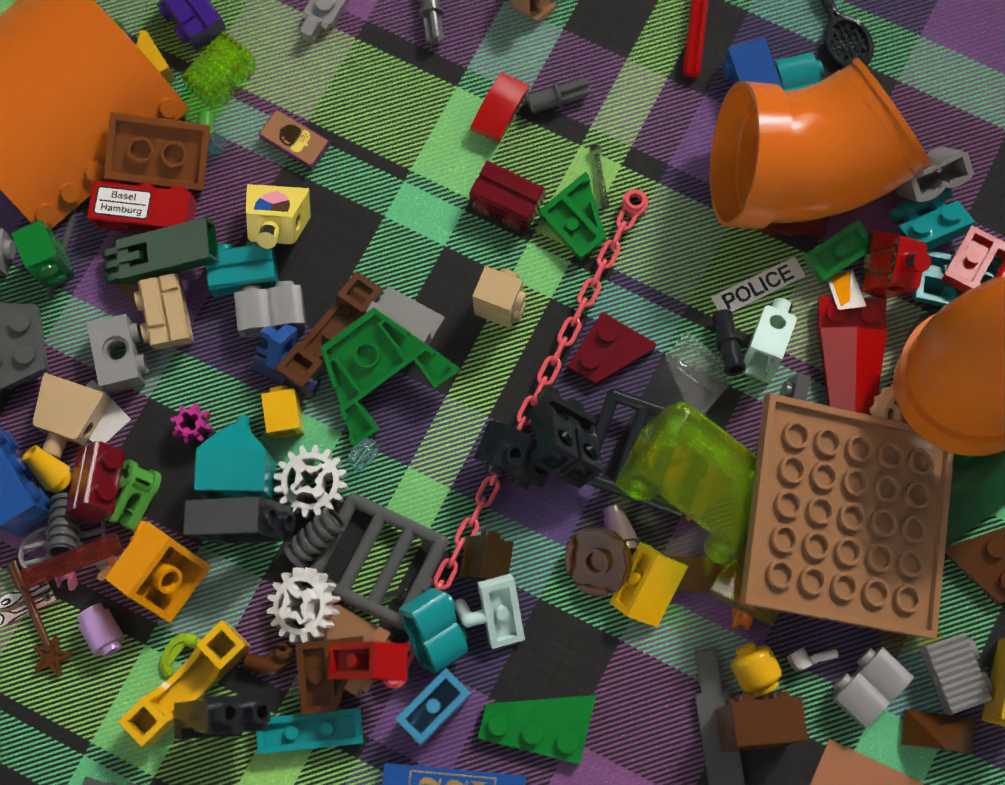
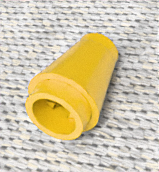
M37 445L32 446L23 455L22 460L45 491L57 494L64 490L72 481L73 474L70 472V466Z

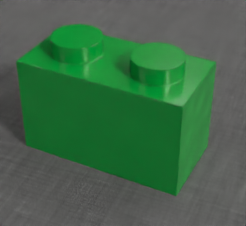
M43 220L11 233L25 268L44 287L59 286L65 283L68 277L75 275L60 239Z

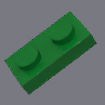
M857 220L802 257L821 284L866 255L869 234L861 222Z

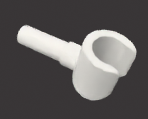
M803 647L788 655L787 659L795 671H801L818 662L838 658V651L834 649L809 657Z

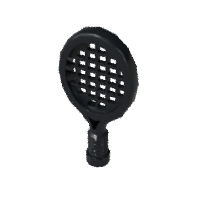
M820 0L825 12L829 16L828 25L823 33V45L830 60L840 69H843L854 58L861 57V61L867 67L874 55V42L871 33L856 18L840 13L836 8L834 0Z

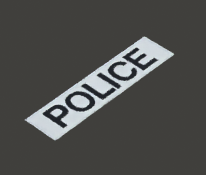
M793 257L711 298L718 310L728 309L733 312L805 277V274L797 259Z

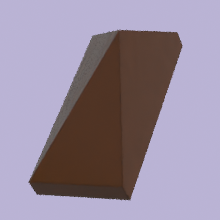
M904 709L901 745L973 755L976 719Z

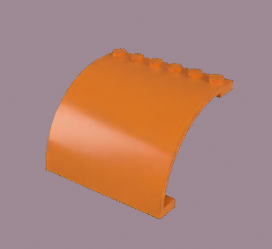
M17 0L0 15V190L32 224L43 220L52 229L91 195L94 181L105 182V179H107L104 178L110 111L178 120L190 110L144 53L94 0Z

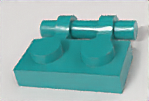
M945 188L940 195L932 200L917 202L907 199L898 203V207L888 211V217L892 223L901 219L905 221V223L899 225V235L925 242L927 244V251L968 233L971 226L975 227L974 219L959 201L948 205L944 203V201L953 197L950 188ZM927 208H930L932 211L922 216L917 214Z

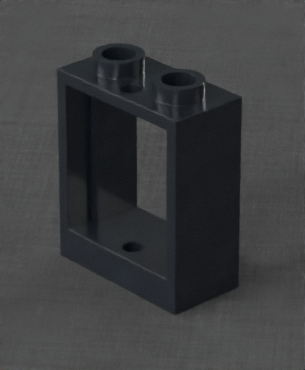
M262 497L185 500L183 532L185 536L217 544L292 541L295 516L291 506Z

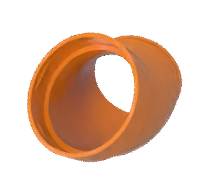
M856 57L842 70L839 69L824 80L801 89L784 91L777 84L738 81L735 83L723 100L715 124L710 155L711 201L717 220L725 227L764 229L770 223L812 221L838 215L870 203L914 178L915 174L922 169H927L932 164L897 107L869 69Z
M1005 275L984 282L964 292L946 304L938 313L920 323L907 339L895 366L893 378L894 394L903 417L923 439L951 453L965 456H985L1005 450Z

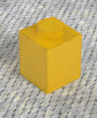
M276 386L270 388L269 393L261 394L266 433L271 440L304 434L300 400L295 388L289 389V386Z

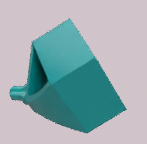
M238 416L236 423L223 428L196 448L194 490L204 499L262 497L274 501L275 479L273 476L276 474V461L251 432L249 426L250 418L248 416Z

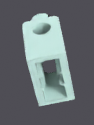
M776 298L772 306L764 307L743 358L746 365V370L743 374L768 384L772 380L783 359L797 320L795 315L790 314L793 308L790 301Z

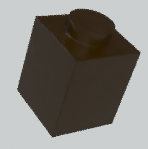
M481 530L480 536H466L460 577L481 582L509 574L514 542L500 539L501 533Z

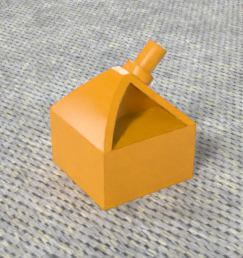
M140 521L134 531V536L130 538L129 545L104 579L132 600L171 623L212 566L148 521Z

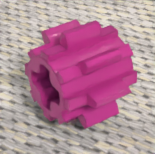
M197 403L190 406V409H185L180 405L178 416L170 418L177 425L174 427L176 430L173 431V436L176 438L183 437L184 443L187 446H190L195 440L204 443L206 433L214 432L213 427L207 424L212 415L209 411L202 413ZM191 419L195 420L196 428L194 430L189 429L188 422Z

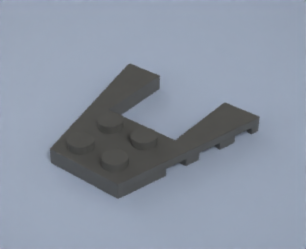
M0 303L1 392L7 388L10 390L49 371L40 308L36 304Z

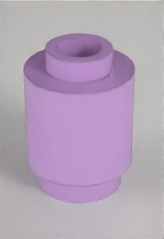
M101 603L90 606L77 616L80 622L78 628L93 655L102 654L105 658L122 648L120 643L125 639V636L110 610L105 609Z

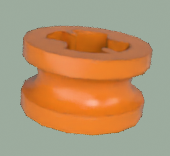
M735 597L731 615V627L737 628L738 625H742L745 630H749L754 607L739 604L740 597Z

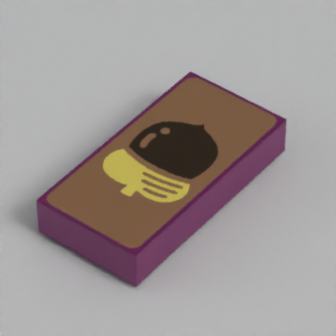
M277 108L258 133L262 140L311 170L316 167L331 145L328 139Z

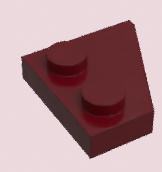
M602 311L568 364L567 369L596 386L615 372L627 368L632 362L645 354L652 353L657 344Z

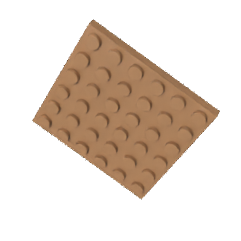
M772 393L764 395L739 604L920 638L937 639L954 453L932 445L917 434L907 423Z

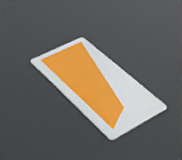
M853 270L839 271L827 279L838 310L866 306Z

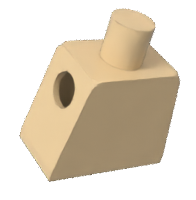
M44 373L33 418V426L39 431L48 434L42 449L56 458H61L67 441L84 446L109 407L112 399L104 392Z

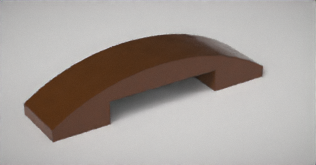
M356 271L338 292L336 302L299 345L296 343L275 367V371L301 389L305 388L326 368L320 347L363 316L371 302L378 301L383 293V289Z

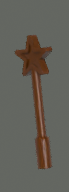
M19 560L12 561L7 564V568L16 590L21 592L43 645H35L33 647L41 657L35 667V671L40 672L50 667L56 675H62L61 661L72 657L73 652L60 650V638L58 636L53 637L52 641H50L30 593V584L24 569L20 565Z

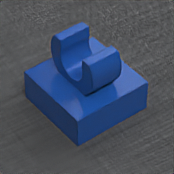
M285 324L278 331L267 326L259 332V336L268 341H263L257 346L259 353L267 355L265 366L275 370V367L295 345L297 328Z

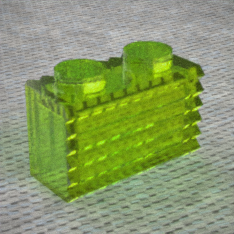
M222 31L212 41L211 45H208L207 49L199 55L198 59H195L190 68H187L186 72L182 73L181 78L189 91L215 110L220 104L225 105L230 101L234 94L233 89L241 81L246 82L252 77L256 61L248 49L225 31Z

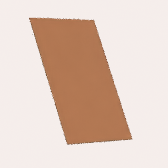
M829 739L810 785H923L924 783Z

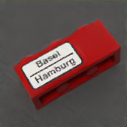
M105 179V182H93L87 219L97 229L141 234L194 220L197 202L192 193L184 187L170 186L169 189H163L149 183L128 185L121 180Z

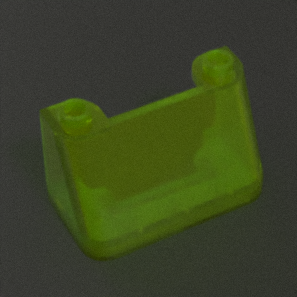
M677 402L671 404L641 429L615 485L635 500H649L659 494L710 533L704 542L705 553L724 568L738 557L747 542L757 456L696 408L687 403Z

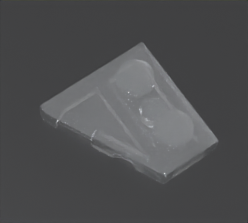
M687 331L665 356V362L688 410L692 415L700 418L704 417L737 377V375H726L723 359Z

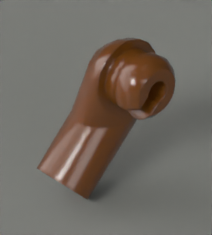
M282 642L277 644L276 649L266 657L247 653L243 670L275 676L291 665L294 659L293 649L288 643Z

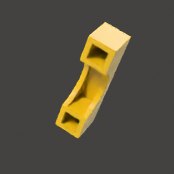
M221 620L196 644L193 653L187 661L162 685L144 695L118 720L119 724L141 747L151 748L174 726V703L200 700L252 649L251 645L228 622Z

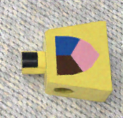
M248 184L246 194L248 240L257 242L259 246L265 249L273 248L276 243H295L311 216L309 188Z

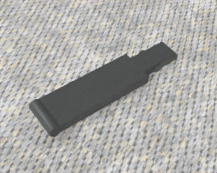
M716 649L695 650L697 682H699L701 693L694 694L708 785H745L740 752L721 753L715 710L725 706V700H729L731 697L729 689L722 690V674L718 666Z

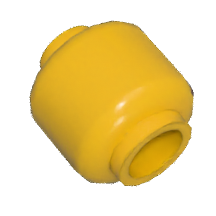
M754 641L735 650L737 656L731 661L730 667L743 692L753 693L755 697L771 692L780 685L778 680L782 676V669L768 645L756 646Z

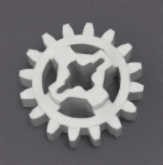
M303 445L300 446V454L297 456L289 451L287 454L290 461L288 463L279 461L278 463L283 470L282 474L278 473L273 476L276 481L281 482V485L274 488L276 494H284L279 501L281 504L289 505L291 503L294 515L299 510H302V517L308 519L311 512L321 515V511L324 508L334 510L332 505L334 500L340 503L344 501L339 491L348 490V485L341 482L340 479L347 477L348 474L346 470H337L342 464L339 457L331 461V450L326 449L323 454H320L318 445H314L311 452H307ZM318 461L321 463L317 466L305 465L304 462ZM295 470V482L292 485H290L289 489L290 476L292 472ZM333 475V485L331 491L329 492V494H327V481H329L332 478L331 476ZM308 476L315 479L317 484L312 489L305 480ZM307 497L314 498L318 502L307 504L302 503L299 500L302 501L304 498Z
M295 567L292 573L283 572L281 574L283 583L274 582L272 584L274 589L277 590L276 594L268 595L267 599L274 602V607L267 609L268 614H275L276 617L271 622V626L281 627L279 636L289 637L290 642L301 643L302 641L306 643L314 642V637L324 638L326 635L323 628H334L335 625L330 618L332 615H339L340 611L333 608V603L340 601V597L332 596L331 593L336 588V584L326 583L328 575L326 573H317L315 568L306 567L304 569ZM308 582L313 588L309 589L308 586H303L302 583ZM297 621L299 625H304L305 628L296 626L294 622Z

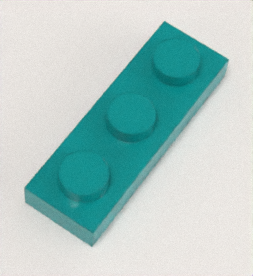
M352 708L309 715L294 714L270 717V722L267 723V731L256 732L258 754L364 744L362 709Z

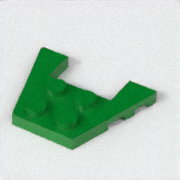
M373 307L320 347L332 386L336 390L341 406L340 411L343 420L346 422L350 434L349 439L353 447H357L380 430L361 403V399L410 363L416 362L434 388L439 387L460 371L456 364L376 307Z

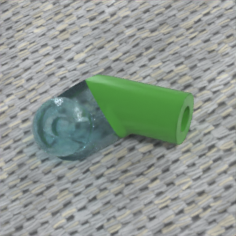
M207 110L199 111L198 123L210 125L208 152L211 154L222 153L227 146V140L223 135L220 136L213 130L215 114Z

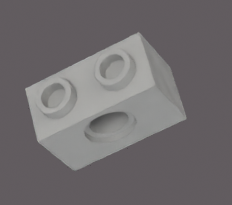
M126 314L86 323L99 387L109 394L146 385L144 374L149 373L145 355L139 352L138 343L142 342V334L138 323H133ZM120 347H126V354L121 359L114 360V352Z

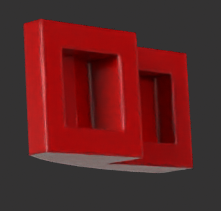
M501 72L480 106L470 130L499 143L512 124L514 114L528 94L530 85Z

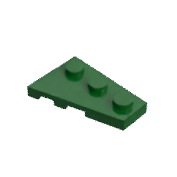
M596 695L486 704L478 739L580 765Z

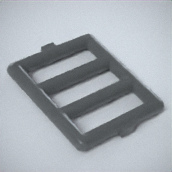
M350 493L338 513L343 519L345 527H347L356 509L373 516L339 583L328 578L326 583L336 584V588L331 592L332 596L340 597L341 601L397 629H404L399 612L397 613L380 604L415 537L431 544L432 547L402 606L429 590L434 583L431 577L448 546V538L356 493ZM387 523L402 530V533L369 597L366 598L352 591L351 588L384 524ZM338 533L336 540H331V544L328 547H323V551L316 555L310 568L317 569V573H323L343 533Z

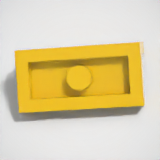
M639 542L632 556V570L629 580L621 589L614 592L609 603L629 618L658 627L688 566L664 556L650 545Z

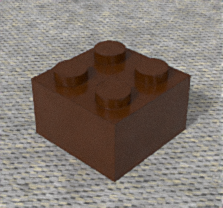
M789 691L768 693V696L759 697V700H755V694L733 696V699L725 700V706L715 710L721 753L785 747L808 740L802 696L790 697Z

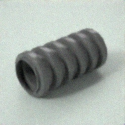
M69 493L55 494L50 499L51 507L49 508L50 516L48 517L49 525L47 527L48 535L46 537L47 544L45 549L49 555L56 558H68L77 553V535L79 534L78 526L80 519L65 513Z
M324 508L321 511V515L314 517V522L310 521L306 528H302L299 531V535H295L292 537L291 542H287L284 545L285 554L294 565L305 568L308 565V561H313L316 554H320L323 551V547H328L331 544V540L338 538V533H343L346 530L343 519L334 510Z

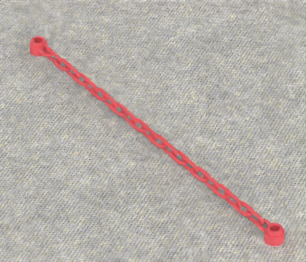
M630 190L623 196L622 209L616 220L618 230L614 238L606 241L599 252L596 260L599 267L594 277L584 282L577 296L579 307L573 317H569L564 321L557 335L559 346L554 356H549L544 360L537 374L539 385L534 395L525 398L517 413L516 418L519 424L516 429L522 431L524 426L531 425V419L527 421V416L522 417L529 401H531L530 404L532 406L538 404L537 394L544 387L552 385L562 366L559 358L564 348L574 343L581 330L582 325L579 318L585 308H589L594 304L601 290L599 279L604 269L611 268L620 253L621 246L619 240L623 232L630 230L636 219L645 214L648 207V198L641 190ZM638 198L641 204L635 206L629 200ZM624 214L631 218L628 225L626 221L621 223ZM610 245L611 250H614L615 247L616 250L607 264V260H602V257ZM590 284L591 288H595L596 286V289L590 301L587 303L588 299H582V297L588 285ZM571 322L570 325L572 327L576 326V328L570 340L568 341L567 337L562 338V336L568 324ZM551 361V366L556 365V368L550 380L547 381L548 377L544 376L542 378V375ZM492 475L483 480L475 496L477 507L472 517H467L462 521L454 537L456 548L451 558H446L441 562L433 578L435 589L442 591L451 586L459 568L456 560L461 550L465 547V539L461 538L459 541V538L468 522L469 527L474 526L470 536H476L480 527L477 519L482 509L493 503L500 489L499 476ZM489 482V485H495V488L486 502L485 497L481 499L480 497ZM448 564L447 568L451 569L453 567V570L444 585V580L438 582V579L445 565ZM410 638L408 642L402 643L408 644V653L410 652L406 681H383L389 688H402L409 680L408 668L415 656Z

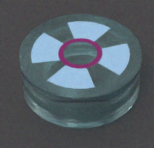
M372 438L363 439L348 455V463L356 471L366 468L378 455L380 446Z

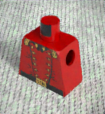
M870 230L859 286L861 293L890 299L918 290L922 272L927 271L931 265L930 256L926 253L927 244L901 235Z

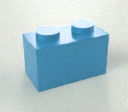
M445 668L404 709L396 720L420 745H424L472 694Z

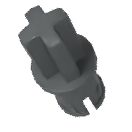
M420 0L421 9L419 10V17L423 19L426 43L431 45L442 43L444 36L441 17L444 11L440 7L439 0Z
M580 78L562 85L554 83L550 88L527 94L526 100L529 110L533 115L556 106L562 108L564 103L589 96L591 88L586 78Z

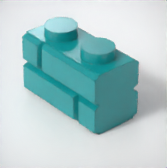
M247 241L246 246L234 248L231 244L217 245L219 263L206 265L208 286L214 297L234 294L235 292L242 291L241 288L247 285H259L261 289L275 287L274 284L279 282L274 248H262L257 242Z

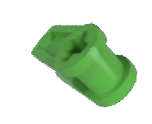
M128 459L124 461L118 495L115 497V512L113 515L104 518V520L116 523L119 520V524L122 527L135 531L152 497L159 489L161 474L152 469L148 471L142 469L133 460Z

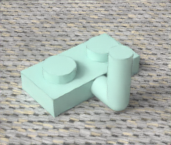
M511 574L477 582L482 610L471 612L464 599L455 601V611L464 627H473L485 623L488 642L492 649L525 640L515 580Z

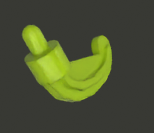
M180 633L171 639L165 647L160 661V668L165 676H171L174 673L171 664L185 647L195 649L196 644L201 641L199 635Z

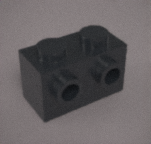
M489 420L474 455V459L485 464L483 470L499 477H503L504 474L511 476L509 480L511 484L528 490L529 485L543 488L549 472L532 464L531 452L537 448V440L508 424Z

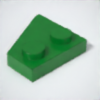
M586 172L538 210L539 217L581 262L606 241L603 224L598 214L599 210L596 199H594L591 189L590 178Z

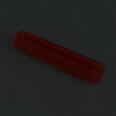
M111 534L22 569L20 571L21 580L27 588H32L121 553L123 551L121 540L117 534Z

